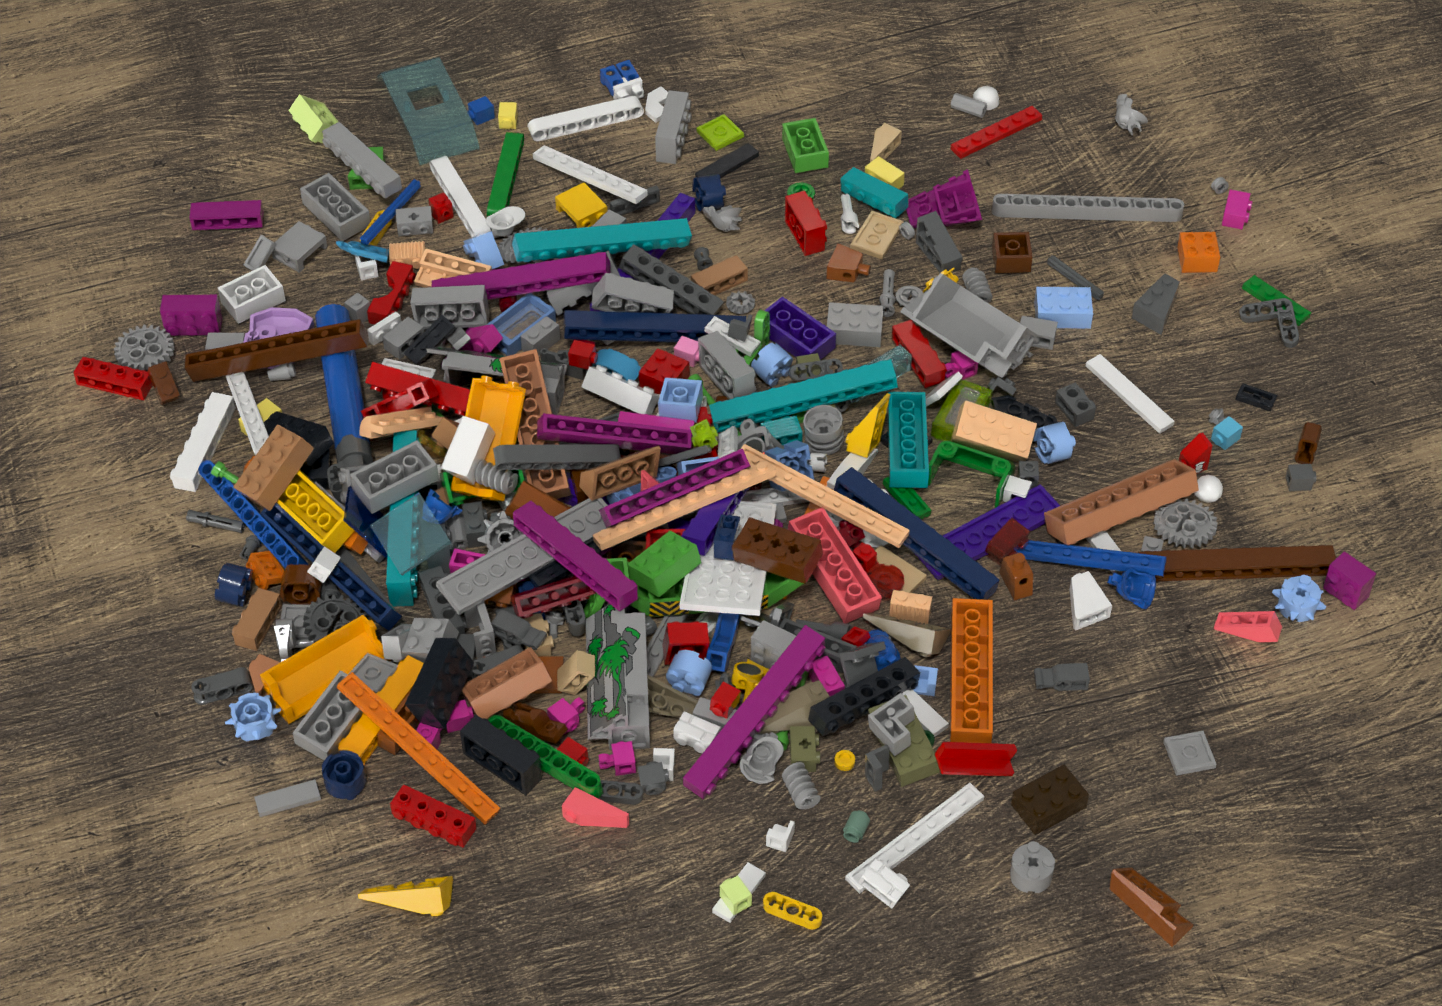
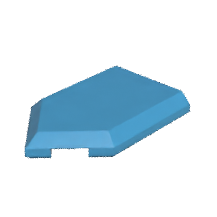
M336 241L339 248L353 255L387 263L389 249L369 244L364 245L357 241L348 243Z

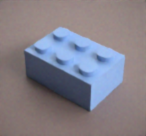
M1036 287L1034 301L1036 318L1058 322L1057 328L1091 329L1093 317L1091 287Z

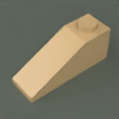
M886 123L877 128L874 133L870 162L878 156L885 160L901 144L902 131Z

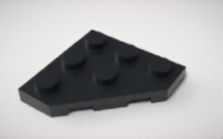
M1011 395L993 397L991 400L994 410L1037 423L1036 429L1058 423L1055 416L1051 414L1047 416L1039 412L1038 408L1028 403L1024 405L1016 401V398Z

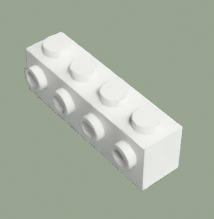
M603 366L589 367L582 388L639 414L652 415L659 395L655 394L653 389L646 386L644 388L639 387L638 382L631 379L626 381L622 379L623 375L616 372L611 374Z

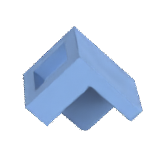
M914 665L921 673L919 683L913 690L917 694L935 696L938 668Z

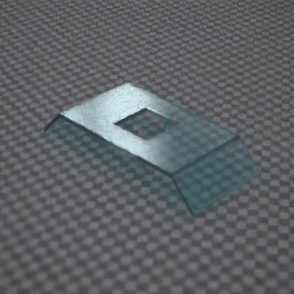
M440 57L385 71L377 76V78L382 77L412 138L419 165L429 163V161L443 156L451 157L479 149L473 122ZM436 85L445 103L415 110L407 93Z

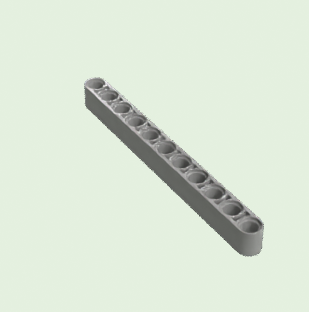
M997 194L993 197L992 214L996 217L1178 222L1182 219L1184 202L1176 198Z

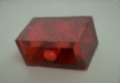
M1011 518L988 542L985 552L1002 564L1003 558L1017 554L1018 552L1016 551L1019 548L1023 549L1028 544L1029 539L1027 538L1030 531L1014 518Z

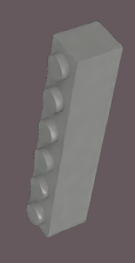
M340 122L322 131V141L325 147L330 148L336 157H340L346 166H350L356 175H360L366 184H370L377 194L387 198L402 189L400 176Z

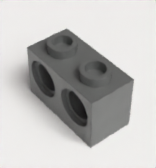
M1076 382L1056 391L1055 403L1074 427L1094 419L1095 403L1086 396L1085 391Z

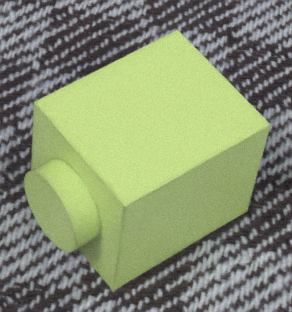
M738 875L732 879H726L720 885V897L733 915L752 905V894Z

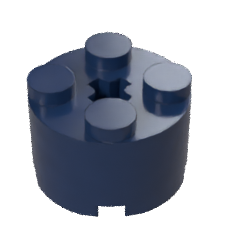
M719 174L693 178L692 192L696 194L695 206L698 211H702L704 207L714 206L715 209L724 207L723 196L726 195V189L724 185L721 186Z
M231 563L224 564L218 576L219 589L215 588V600L244 607L247 600L245 594L247 591H251L253 580L251 579L253 570Z
M342 750L338 754L329 755L322 764L323 780L326 791L331 796L339 799L353 800L364 789L366 784L364 765L358 754Z

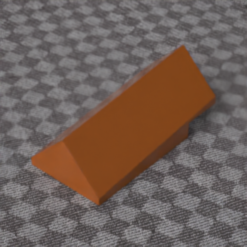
M523 480L505 509V513L513 519V512L529 501L534 502L537 506H541L547 514L553 517L571 507Z
M1132 867L1113 869L1111 872L1110 890L1171 947L1192 929L1194 924L1177 912L1181 904Z

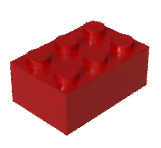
M805 191L785 196V223L804 255L808 256L825 251V243L827 242L825 230H827V224L825 220L821 219L818 208L815 209L812 198L808 197Z

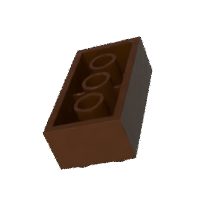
M750 517L732 545L736 562L804 584L809 580L823 555L820 539Z

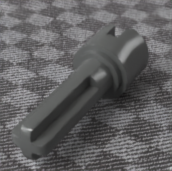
M800 619L796 620L799 624L807 625L814 630L840 640L851 630V625L843 622L834 621L832 624H825Z

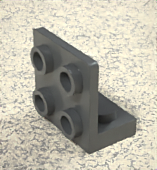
M787 601L773 608L770 615L761 612L760 616L743 614L740 620L745 621V624L751 627L759 626L763 620L779 627L784 618L791 619L795 604Z
M884 641L867 643L839 653L847 687L878 671L875 656L879 655V651L886 649Z

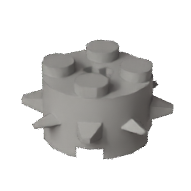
M501 511L499 519L493 522L487 519L484 520L487 527L485 534L477 538V540L485 543L488 548V554L523 535V533L514 526L513 520L507 518L505 511ZM508 533L509 536L507 538L509 540L507 542H500V535Z

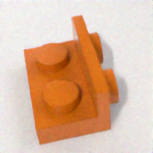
M270 551L250 554L246 567L253 570L251 577L258 588L267 590L271 584L282 583L284 569Z

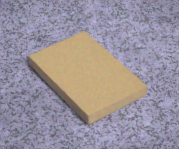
M871 211L850 244V248L883 260L900 232L899 226L904 221Z
M882 545L875 550L879 565L867 574L874 585L891 596L893 590L913 593L927 578L926 574Z

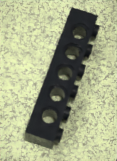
M903 657L811 706L808 720L822 736L830 732L834 733L841 726L852 723L862 715H867L869 708L885 703L908 689H915L919 683L921 672L906 657Z

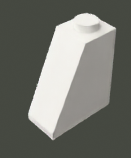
M1090 572L1078 573L1071 577L1069 590L1073 628L1078 630L1109 618L1112 605Z

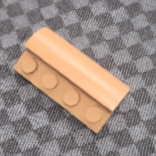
M425 249L419 262L420 269L415 277L414 284L427 288L431 287L432 280L491 271L492 267Z
M431 406L366 416L360 424V436L372 439L394 435L395 432L432 429V426L439 424L442 417L432 412Z

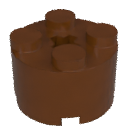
M312 564L287 565L283 573L280 589L282 601L298 605H311V602H316L317 598H320L322 582L307 572Z

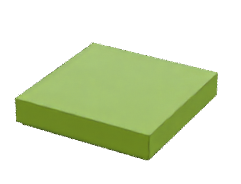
M725 114L697 127V133L716 151L744 137V132Z

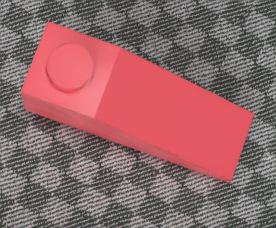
M1275 611L1219 612L1214 629L1256 642H1278L1282 625Z
M576 787L562 804V815L570 823H576L580 826L628 828L629 826L628 813Z

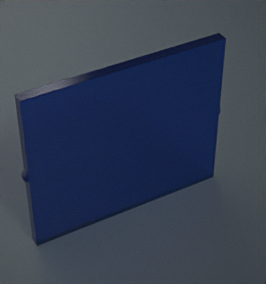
M350 485L347 490L343 521L387 558L389 519L380 511L371 514Z

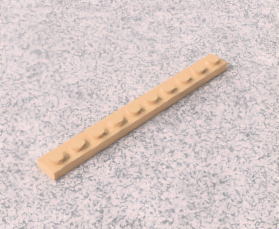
M746 444L742 446L750 467L766 460L774 467L776 476L768 480L821 508L823 507L825 510L898 548L901 547L908 537L909 529Z
M767 460L759 462L752 467L743 469L738 473L724 477L717 482L708 484L703 488L689 492L682 497L673 499L668 503L603 529L592 535L593 540L601 551L770 479L776 476V471Z

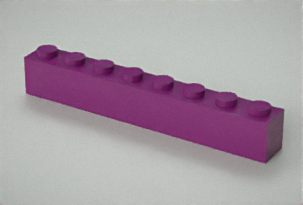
M545 413L537 421V439L576 444H615L622 449L640 451L659 446L661 448L660 453L678 454L691 449V430Z
M742 448L599 509V512L607 528L750 467V464Z
M529 501L513 512L514 526L618 611L623 610L638 599V587L633 580L627 578L621 570L612 566L606 558H602L592 547L587 546L581 538L576 537L567 527L562 526L553 516L547 514L541 506H537L534 502Z

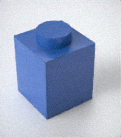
M484 96L468 103L467 115L476 125H480L495 118L494 105Z

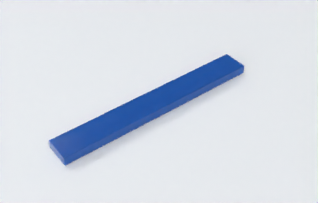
M1023 540L1011 554L1023 553L1027 560L1125 572L1129 568H1133L1140 573L1158 576L1164 575L1167 562L1165 556Z

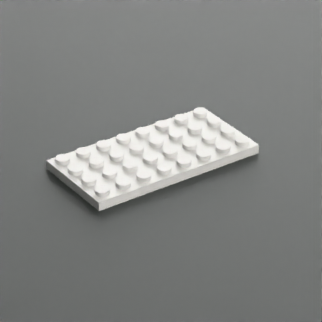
M741 501L732 516H740L739 533L749 517L774 525L777 504ZM713 543L706 556L700 555L702 563L684 578L680 610L760 616L767 571L736 562L735 560L714 558Z

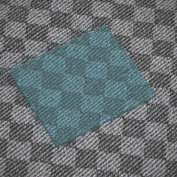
M420 493L370 525L401 575H404L452 543Z

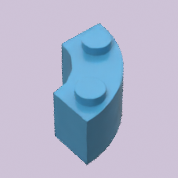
M610 348L599 350L597 352V361L591 366H603L611 374L616 372L623 375L622 379L626 381L628 379L635 380L641 370L635 359L629 358Z

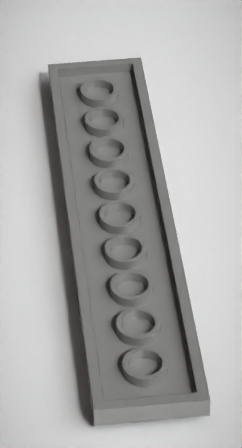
M588 498L554 518L562 526L567 527L572 534L585 542L592 538L593 534L607 529L599 509L608 505L602 498L593 501ZM523 534L438 580L436 587L457 614L460 615L528 577L555 559Z

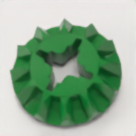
M803 182L795 183L787 190V196L805 191L808 197H811L812 200L814 199L815 190L810 184Z

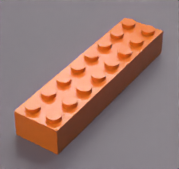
M953 598L951 609L950 742L991 743L993 735V600Z

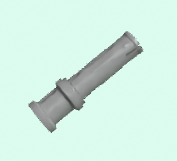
M888 269L883 274V294H881L879 299L880 306H883L884 317H890L895 313L893 306L895 303V296L893 295L895 272Z

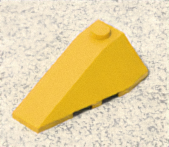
M453 876L427 878L425 882L418 883L417 885L409 881L398 885L397 888H394V885L366 888L358 894V898L412 912L430 913L431 916H439L444 914L443 912L450 907Z

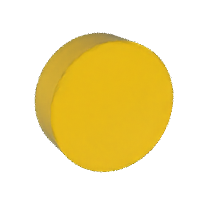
M841 750L836 753L834 764L841 771H849L855 765V756L849 750Z

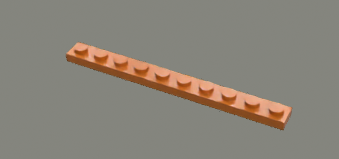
M353 672L337 684V689L483 824L486 825L500 812V807Z

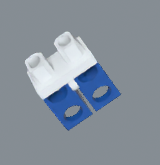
M630 60L617 63L616 68L614 65L600 69V82L603 86L606 85L614 100L629 96H637L639 99L644 96L642 79ZM627 66L626 71L622 70L621 68ZM612 71L611 76L607 75L606 73Z

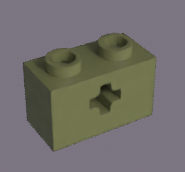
M790 726L791 764L803 762L808 772H816V764H820V751H816V746H819V734H815L814 726Z

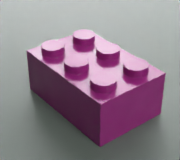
M217 294L162 295L160 314L166 333H170L171 336L221 333L223 318Z

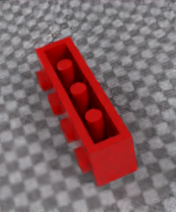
M913 320L892 326V340L924 388L944 381L945 373L947 372L946 366L939 360L937 352L932 350L928 339L922 335L920 327L915 325Z
M82 357L73 372L77 385L143 401L153 386L147 371L116 365L94 358Z
M404 784L390 802L391 811L395 818L410 822L415 828H422L434 837H441L454 846L458 845L464 848L477 829L475 817Z

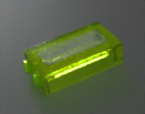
M963 379L958 381L953 386L932 423L931 436L940 440L951 441L958 412L964 401L989 407L993 390Z

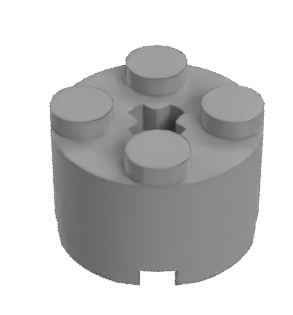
M1035 841L1020 846L1014 852L1011 861L1010 877L1013 885L1026 893L1028 891L1040 893L1050 886L1053 877L1055 858L1047 848Z

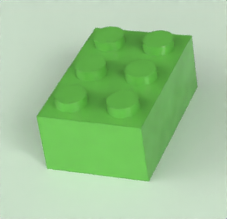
M816 118L782 123V140L795 173L828 168L829 151Z
M669 531L627 565L631 579L637 585L660 597L702 562L697 545Z

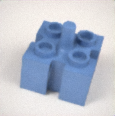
M796 440L784 444V449L775 447L764 451L765 455L814 480L812 466L807 464V460L811 459L808 444ZM770 481V487L781 492L787 490Z

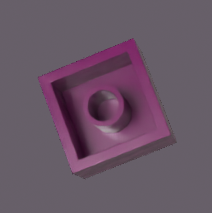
M1344 551L1330 564L1323 589L1338 598L1346 606L1356 610L1369 598L1377 573Z

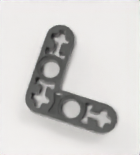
M1281 298L1246 304L1240 308V319L1245 323L1277 318L1283 345L1288 348L1298 345L1299 333L1293 305L1289 299ZM1282 305L1287 307L1286 310H1283ZM1268 307L1271 311L1268 314H1264L1261 312V309ZM1249 311L1250 316H1247L1245 312ZM1284 320H1291L1292 325L1284 326L1282 322ZM1288 332H1291L1293 341L1288 339Z
M838 359L793 365L789 369V377L794 381L814 379L826 374H834L833 369L829 368L832 362L838 366V369H835V373L843 371V365ZM813 365H818L820 367V373L818 375H814L811 372V367ZM805 366H807V373L800 374L799 378L797 375H794L796 368L801 371L805 370ZM848 400L842 401L844 405L841 406V409L839 406L835 405V407L840 412L845 411L849 405Z

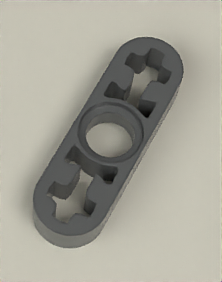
M601 780L604 794L598 799L604 802L636 805L643 800V789H641L639 784ZM615 788L619 792L617 795L612 796L607 791Z

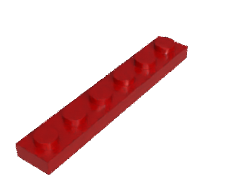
M1030 106L952 143L950 149L962 159L1041 121L1042 114L1033 106Z

